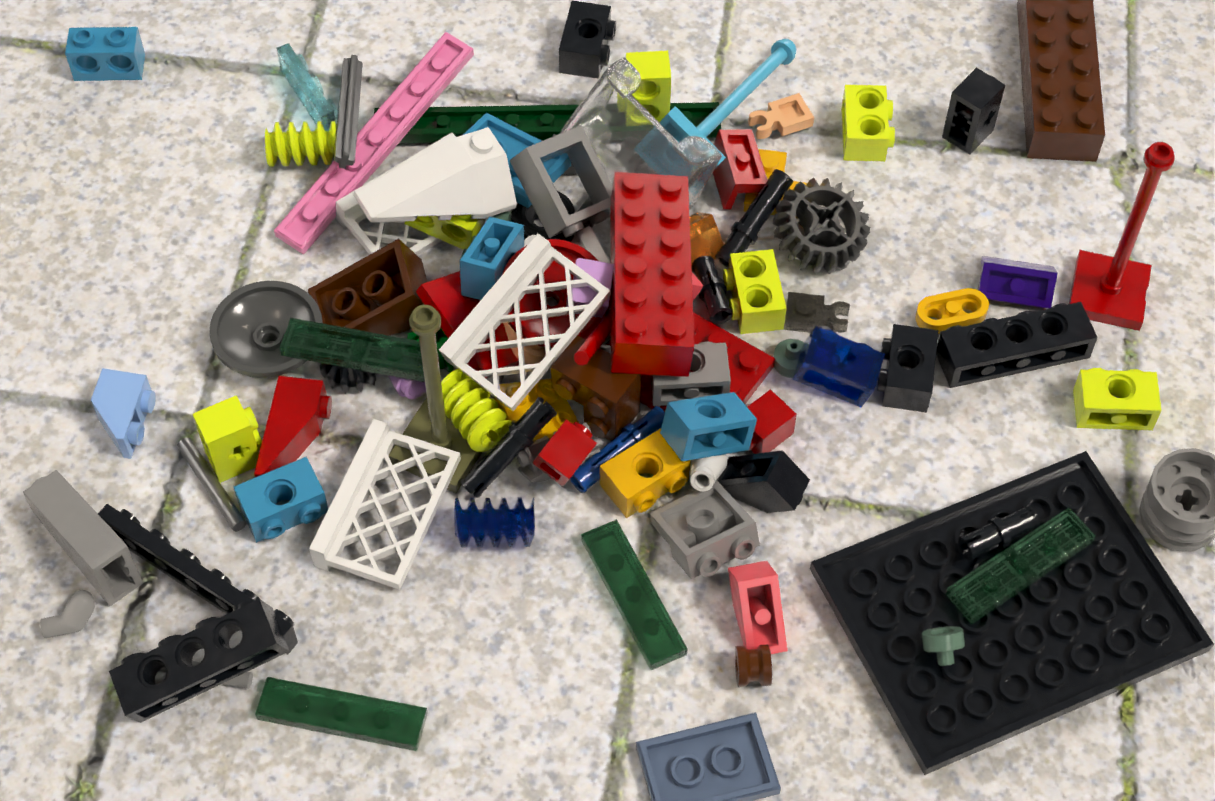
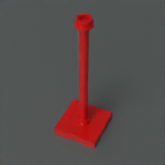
M1165 142L1153 143L1144 153L1143 160L1147 169L1114 257L1079 250L1069 304L1082 302L1089 320L1138 331L1142 327L1146 307V291L1149 286L1152 265L1131 261L1129 258L1162 172L1169 170L1175 160L1173 148Z

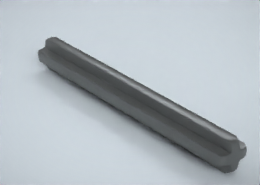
M351 55V58H344L342 63L334 161L339 163V168L346 169L347 165L352 166L355 163L363 63L358 60L357 55Z

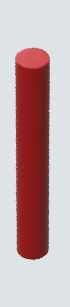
M611 310L605 314L574 354V360L578 365H586L611 333Z

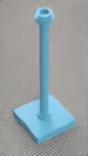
M789 39L776 41L771 47L772 54L697 127L675 106L635 149L662 175L688 176V190L690 194L726 158L706 137L780 64L787 65L794 60L797 51L795 44Z

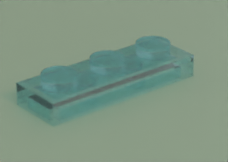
M289 43L277 47L282 74L314 123L317 124V121H321L324 130L328 131L331 121H335L338 117V111L332 99H325L320 81L316 76L311 77L309 75L308 65L301 53L296 55Z

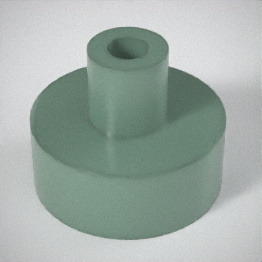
M798 339L781 341L774 351V368L779 374L788 378H797L804 375L810 367V348L806 343Z
M938 627L921 633L924 651L937 652L938 665L941 666L954 664L953 651L965 646L963 628Z

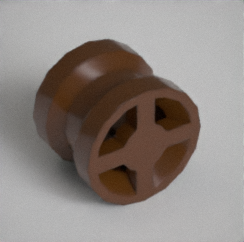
M768 644L759 645L757 649L749 650L745 646H735V673L738 687H747L752 682H759L762 686H771L772 661Z

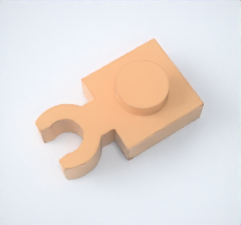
M800 93L768 103L767 112L763 110L753 111L749 114L748 124L749 126L761 124L762 126L756 129V138L765 139L772 134V131L777 129L781 136H785L813 127L814 116Z

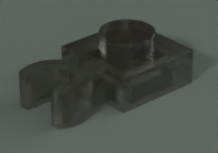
M788 292L784 330L820 334L822 326H828L834 332H847L848 320L839 319L836 316H848L850 304L838 301L831 305H824L825 296Z

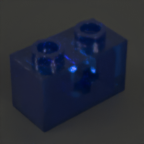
M815 326L803 344L792 380L862 408L875 390L885 354L874 350L867 344L854 342L838 335L832 330Z

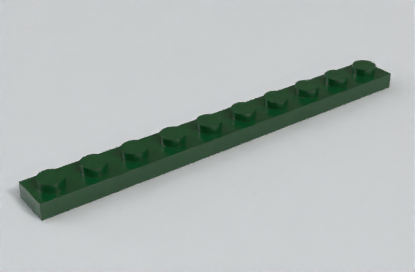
M719 102L670 103V111L676 106L697 127L719 106ZM619 104L429 107L399 143H435L450 133H453L456 137L461 136L485 113L541 141L553 137V134L558 135L582 125L589 140H623L629 136L644 139L656 125L628 126L626 112H620ZM374 108V114L379 108ZM721 123L706 138H716L718 131L721 130Z

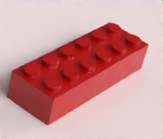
M614 172L610 201L611 264H614L611 283V373L689 377L694 352L688 176Z

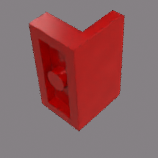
M752 129L719 130L713 143L726 157L712 171L723 210H731L738 193H759L768 181Z

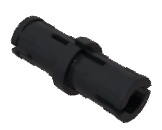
M711 256L698 257L693 261L692 269L703 285L698 294L699 298L705 302L709 319L713 324L726 323L732 317V310L725 296L727 292L725 282L719 278L714 259Z
M1026 505L1022 509L1001 519L999 517L989 519L986 526L958 538V545L962 554L969 551V553L965 554V558L970 561L996 547L1003 549L1010 546L1011 540L1040 527L1036 512L1028 515V513L1032 512L1033 508Z

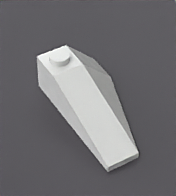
M489 127L458 136L354 190L353 194L370 222L415 221L417 216H438L439 220H451L452 215H471L472 219H485L515 209L517 205L507 155Z

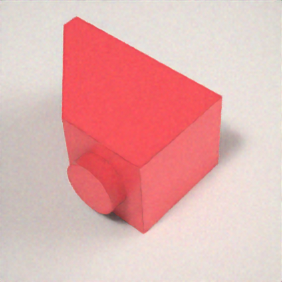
M767 561L729 567L728 573L733 608L743 645L749 650L757 649L759 645L768 644L771 654L788 651L778 574Z

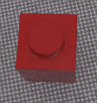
M771 389L747 407L757 418L751 444L747 451L751 450L754 454L771 452L794 434L797 413Z
M566 419L535 458L533 464L563 487L597 443L591 439L593 435L585 426L578 422L572 424Z

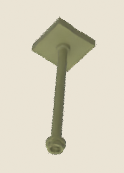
M420 305L410 315L409 324L411 330L419 335L427 398L403 432V435L460 453L461 460L447 490L457 493L462 485L461 480L472 470L482 452L472 450L467 440L463 439L459 430L453 426L451 419L445 415L435 333L441 327V317L434 307ZM395 445L389 454L392 465L413 457L409 449ZM434 458L422 464L429 477L444 471L448 461ZM417 465L405 470L423 478Z

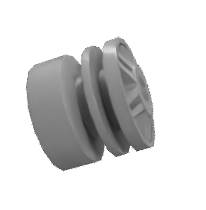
M1196 448L1178 449L1165 455L1155 466L1149 484L1143 494L1139 512L1141 523L1149 536L1163 547L1176 551H1196L1209 545L1214 540V454Z

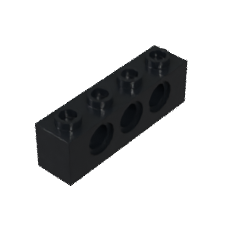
M1082 302L1068 305L1060 303L1049 309L1034 312L1023 311L1015 316L1001 319L989 318L981 323L964 327L959 325L952 326L940 332L936 355L949 387L954 388L1088 359L1091 357L1098 337Z
M261 599L244 600L236 604L232 612L220 618L210 617L196 624L195 630L185 635L169 636L158 643L159 647L147 653H135L125 657L121 661L120 666L109 671L124 715L141 723L289 652L273 608ZM237 631H242L240 643L236 647L230 648L229 641L231 636ZM204 648L203 660L198 665L193 666L192 659L194 654ZM166 666V677L161 683L156 684L155 676L157 672Z

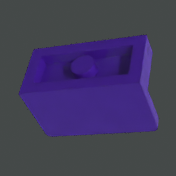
M982 256V270L978 290L987 299L1051 308L1058 274L1053 266Z

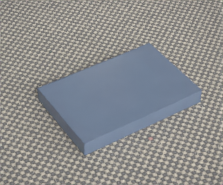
M756 712L636 742L637 754L651 801H754L780 794L781 787Z

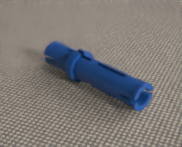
M655 406L633 425L629 423L621 430L622 433L603 447L600 450L601 452L594 454L579 466L570 478L574 487L581 493H585L587 489L600 480V465L661 429L665 415L663 409Z

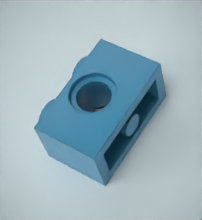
M494 217L487 219L460 259L462 296L482 300L501 277L511 257L524 247V225Z
M735 392L667 403L660 434L681 461H688L749 450L757 418Z
M307 456L234 486L240 509L256 543L264 539L276 538L282 535L285 530L299 524L312 523L328 511L325 493ZM282 500H290L284 505H276Z

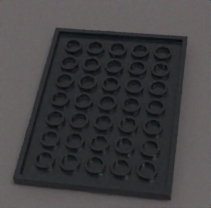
M1087 451L814 560L810 565V571L924 775L1209 652L1214 645ZM1026 505L1033 508L1032 512L1028 513V515L1036 512L1040 527L1011 540L1010 546L1003 549L996 547L970 561L965 558V554L969 553V551L962 554L958 545V538L986 526L989 519L994 517L1001 519L1022 509ZM1067 516L1090 543L1036 578L1013 551ZM1064 521L1059 525V528H1062L1063 526L1068 524V522ZM1069 524L1068 526H1066L1065 528H1063L1062 531L1065 530L1066 528H1068V527L1071 526V525ZM1072 527L1064 532L1065 535H1069L1070 540L1079 535ZM1052 529L1051 531L1046 533V537L1050 536L1059 529ZM1061 531L1057 532L1056 534H1054L1053 536H1051V537L1048 538V539H1049V540L1052 539L1053 537H1055L1056 535H1058L1059 533H1061ZM1063 533L1051 541V543L1056 544L1057 549L1069 542L1068 539L1064 538ZM1081 536L1078 537L1077 539H1075V540L1072 541V542L1074 543L1075 541H1077L1078 539H1080ZM1040 537L1034 541L1033 546L1044 540L1045 537ZM1081 539L1080 541L1075 543V545L1079 546L1083 542H1085V540ZM1045 540L1035 548L1037 549L1038 547L1046 543L1048 540ZM1050 542L1038 549V552L1043 553L1044 558L1056 551L1055 548L1051 547ZM1069 543L1068 545H1066L1065 547H1063V548L1060 549L1059 551H1062L1063 549H1065L1066 547H1068V546L1071 545L1072 543ZM1028 545L1022 549L1020 555L1032 548V546ZM1074 545L1066 549L1064 552H1062V554L1066 555L1067 553L1072 551L1074 549ZM1033 548L1032 550H1030L1029 552H1027V553H1026L1025 555H1023L1022 557H1025L1026 555H1028L1029 553H1031V552L1034 551L1035 549ZM1037 551L1024 559L1029 562L1031 567L1043 559L1038 556ZM1057 551L1056 553L1048 557L1046 560L1050 559L1059 552ZM1061 554L1050 560L1048 563H1054L1055 561L1060 559ZM1003 558L1025 582L1026 586L971 622L948 594ZM1044 560L1035 567H1033V570L1046 561ZM1048 563L1035 570V572H1040L1048 567ZM1000 564L992 569V574L1005 565ZM1005 567L1004 569L996 573L994 576L998 575L1007 568ZM1007 570L996 578L1001 580V584L1004 586L1015 577L1010 575V571ZM986 573L978 579V582H981L991 574ZM993 576L984 581L983 583H981L980 585H983L984 583L992 579ZM996 579L983 586L984 589L988 590L989 595L1002 587L1000 584H997ZM1017 579L1005 586V588L1016 582ZM973 582L965 587V592L978 583ZM1020 582L1007 589V591H1012L1020 586ZM980 585L969 591L967 594L971 593L972 591L980 587ZM980 588L969 597L973 598L977 604L986 598L988 594L983 593V589ZM1002 588L1001 590H999L998 592H996L995 594H993L991 597H994L995 595H997L999 592H1001L1002 590H1004V588ZM959 591L958 593H956V594L953 595V596H954L955 598H957V597H959L960 595H962L964 592ZM1006 591L995 597L994 600L998 601L1005 596ZM966 594L963 595L962 597H960L959 599H957V601H959L960 599H962L963 597H965ZM969 597L959 602L965 610L975 605L970 602ZM990 597L987 598L986 600H984L983 602H981V603L978 604L977 606L979 607L980 605H982L983 603H985L986 601H988V600L991 599V598H990ZM993 600L980 607V609L984 610L992 605ZM977 606L974 607L973 609H971L970 611H968V613H970L971 611H973L974 609H976ZM979 609L971 613L970 616L974 617L975 615H977L979 613ZM949 626L963 628L965 646L953 651L954 664L938 665L937 652L924 651L921 634L923 631Z

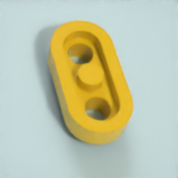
M973 288L928 296L919 302L915 320L919 328L938 330V334H940L941 331H945L952 326L959 325L964 327L984 321L988 312L989 301L981 291ZM963 310H970L972 313H966Z

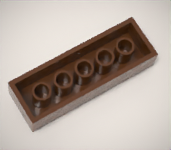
M1018 0L1017 13L1027 158L1097 162L1105 138V125L1093 0Z

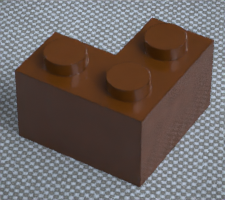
M577 335L551 366L552 388L560 397L566 400H574L583 405L584 422L588 424L592 435L613 441L622 433V428L629 423L631 424L640 412L641 374L611 373V353L600 347L586 365H578L574 360V354L584 343L585 339Z

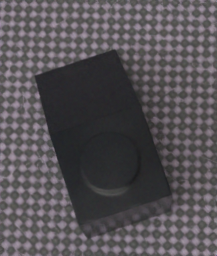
M783 450L728 457L725 470L716 480L734 499L766 513L795 511L802 501L803 493L810 482V479Z

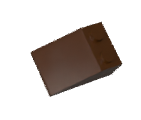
M398 238L309 288L308 293L316 301L321 311L323 332L339 335L342 330L348 336L352 335L357 329L361 333V337L370 334L374 339L406 332L411 329L409 324L410 315L416 307L424 305L416 290L421 284L428 281L422 259ZM325 335L324 337H322V338H325V339H327L328 337H329V338L336 339V337H331V336H326V335ZM320 343L322 348L327 347L326 343Z

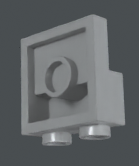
M718 481L708 491L696 490L649 513L651 524L670 545L672 557L690 579L701 574L705 577L712 576L720 569L721 564L734 558L739 560L747 559L753 554L755 548L760 546L756 522Z

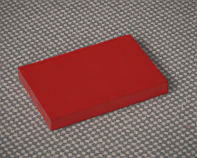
M460 271L423 283L416 290L424 305H430L438 311L441 317V329L448 338L481 301L461 295ZM503 323L495 330L496 342L509 341ZM490 337L484 344L490 343ZM511 348L497 350L498 368L519 365V359L514 355ZM491 351L476 352L467 364L475 371L492 369Z

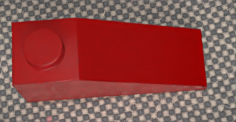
M278 376L254 472L255 477L296 461L320 434L324 418L329 419L332 409V397L326 394L324 380Z

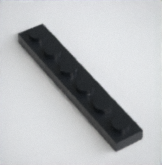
M106 504L98 513L124 541L131 552L225 614L232 612L233 607L244 600L260 599L248 589H244L241 592L232 586L230 579L218 569L214 568L212 571H209L200 565V560L189 550L183 548L179 551L171 546L168 538L156 529L148 531L142 527L139 520L129 511L122 509L119 512L109 504ZM276 609L274 613L287 643L289 652L286 654L288 655L298 643L293 628L294 622L284 612Z

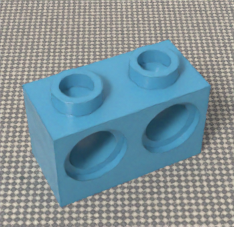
M138 27L69 28L65 55L74 81L142 80L145 51Z

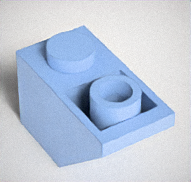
M102 368L91 402L100 423L122 456L131 459L136 445L139 446L143 441L144 421L147 413H152L154 409L156 394L151 390L147 375Z

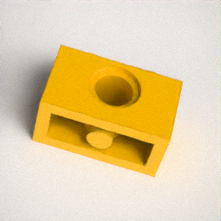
M661 429L600 465V486L626 518L637 511L639 513L647 511L658 498L668 492L675 493L679 491L689 480L690 460H680L660 434ZM650 473L654 476L650 478H645L640 476V474Z

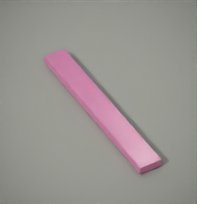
M445 32L358 132L354 165H347L346 169L339 168V163L333 161L274 230L275 236L304 255L335 219L336 201L364 185L474 56L473 48Z

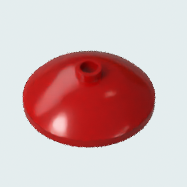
M546 239L554 249L574 264L578 258L598 261L589 251L575 243L559 239ZM526 246L521 248L511 257V259L506 264L502 275L515 261V259L520 255V253L526 248ZM553 261L544 272L545 284L566 281L565 268ZM539 279L534 283V285H539ZM567 289L546 292V298L553 297L558 303L556 306L547 305V310L566 307ZM540 292L525 294L519 301L520 313L542 310ZM610 295V298H609V306H608V309L606 310L605 314L609 311V308H610L611 295ZM514 308L509 314H515ZM575 314V320L579 317L580 314ZM570 316L548 317L549 335L564 334L570 327ZM592 317L578 333V336L586 340L602 318ZM542 318L521 321L522 338L544 336ZM508 322L516 332V322ZM557 342L550 343V347L553 348ZM538 344V346L545 347V344Z

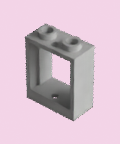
M582 125L531 145L509 160L549 238L563 233L565 238L584 229L583 223L589 220L592 226L610 218L609 210L613 186ZM564 153L568 154L593 203L592 206L571 215L568 214L543 165V162Z

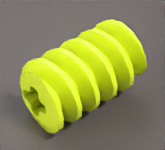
M303 121L300 131H296L294 123L289 122L286 132L282 131L279 122H275L272 132H268L267 128L265 129L267 164L269 167L275 166L279 157L283 166H289L293 156L296 165L302 166L307 156L309 163L312 166H316L321 155L324 164L331 165L335 150L336 122L331 121L328 131L324 130L321 121H317L314 131L310 130L307 121Z
M456 369L441 381L445 415L451 419L453 426L459 430L463 439L467 440L472 450L476 452L489 451L509 430L507 426L512 420H506L505 411L498 408L497 401L490 398L488 391L461 370Z

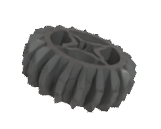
M815 178L810 179L806 185L800 181L793 190L789 189L785 192L783 200L779 201L776 206L777 214L773 218V225L777 227L774 231V238L782 239L779 244V251H790L788 262L795 260V258L801 260L800 270L805 269L808 264L812 265L814 274L819 273L822 267L826 269L828 274L834 272L837 267L843 270L849 265L850 261L853 262L858 259L860 251H863L867 245L866 238L870 233L871 227L865 225L869 220V214L860 212L864 206V201L854 202L852 200L855 195L854 190L849 191L847 194L841 191L843 188L842 182L838 183L834 188L830 186L828 178L824 179L820 185ZM838 216L843 221L845 229L840 225ZM796 217L799 219L798 223L804 228V236L797 226ZM826 220H829L824 228L820 227L816 232H813L818 224L823 225Z

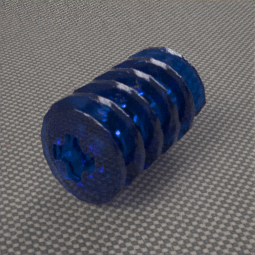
M517 497L513 509H510L506 498H501L497 509H494L490 498L485 499L482 509H478L474 498H470L466 509H462L459 499L455 498V537L458 538L462 548H467L471 537L474 538L478 548H483L487 537L490 538L492 546L498 548L503 536H505L510 548L515 547L518 536H521L525 547H530L535 536V498L533 497L528 509L525 508L522 497Z

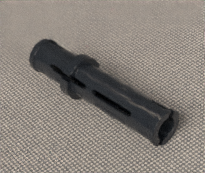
M774 169L744 216L730 228L731 234L715 255V258L724 266L729 268L730 254L745 252L750 244L754 245L758 240L757 234L761 227L770 217L785 192L793 184V180L785 172Z
M538 397L518 421L513 420L507 426L509 430L461 480L462 486L470 494L473 493L474 497L479 498L526 446L531 447L535 443L534 437L557 415L555 409L547 401L543 404L544 399Z

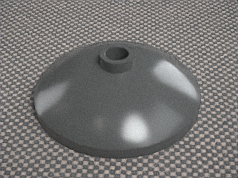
M260 281L235 290L218 305L210 322V340L217 357L231 370L249 377H275L291 372L309 360L283 355L293 326L323 332V320L316 301L302 288L282 281ZM295 331V333L305 335L304 331ZM308 333V334H306V335H309V336H314V337H320V338H321L320 334H315V333ZM293 337L291 345L301 347L300 342L303 339ZM305 337V338H309V339L320 340V339H317V338ZM304 340L305 344L302 348L317 350L316 345L319 344L318 341ZM269 341H275L274 343L266 344ZM301 349L303 351L315 353V351ZM288 350L289 353L294 354L299 352L295 350ZM300 352L301 355L311 357L313 355L311 353Z

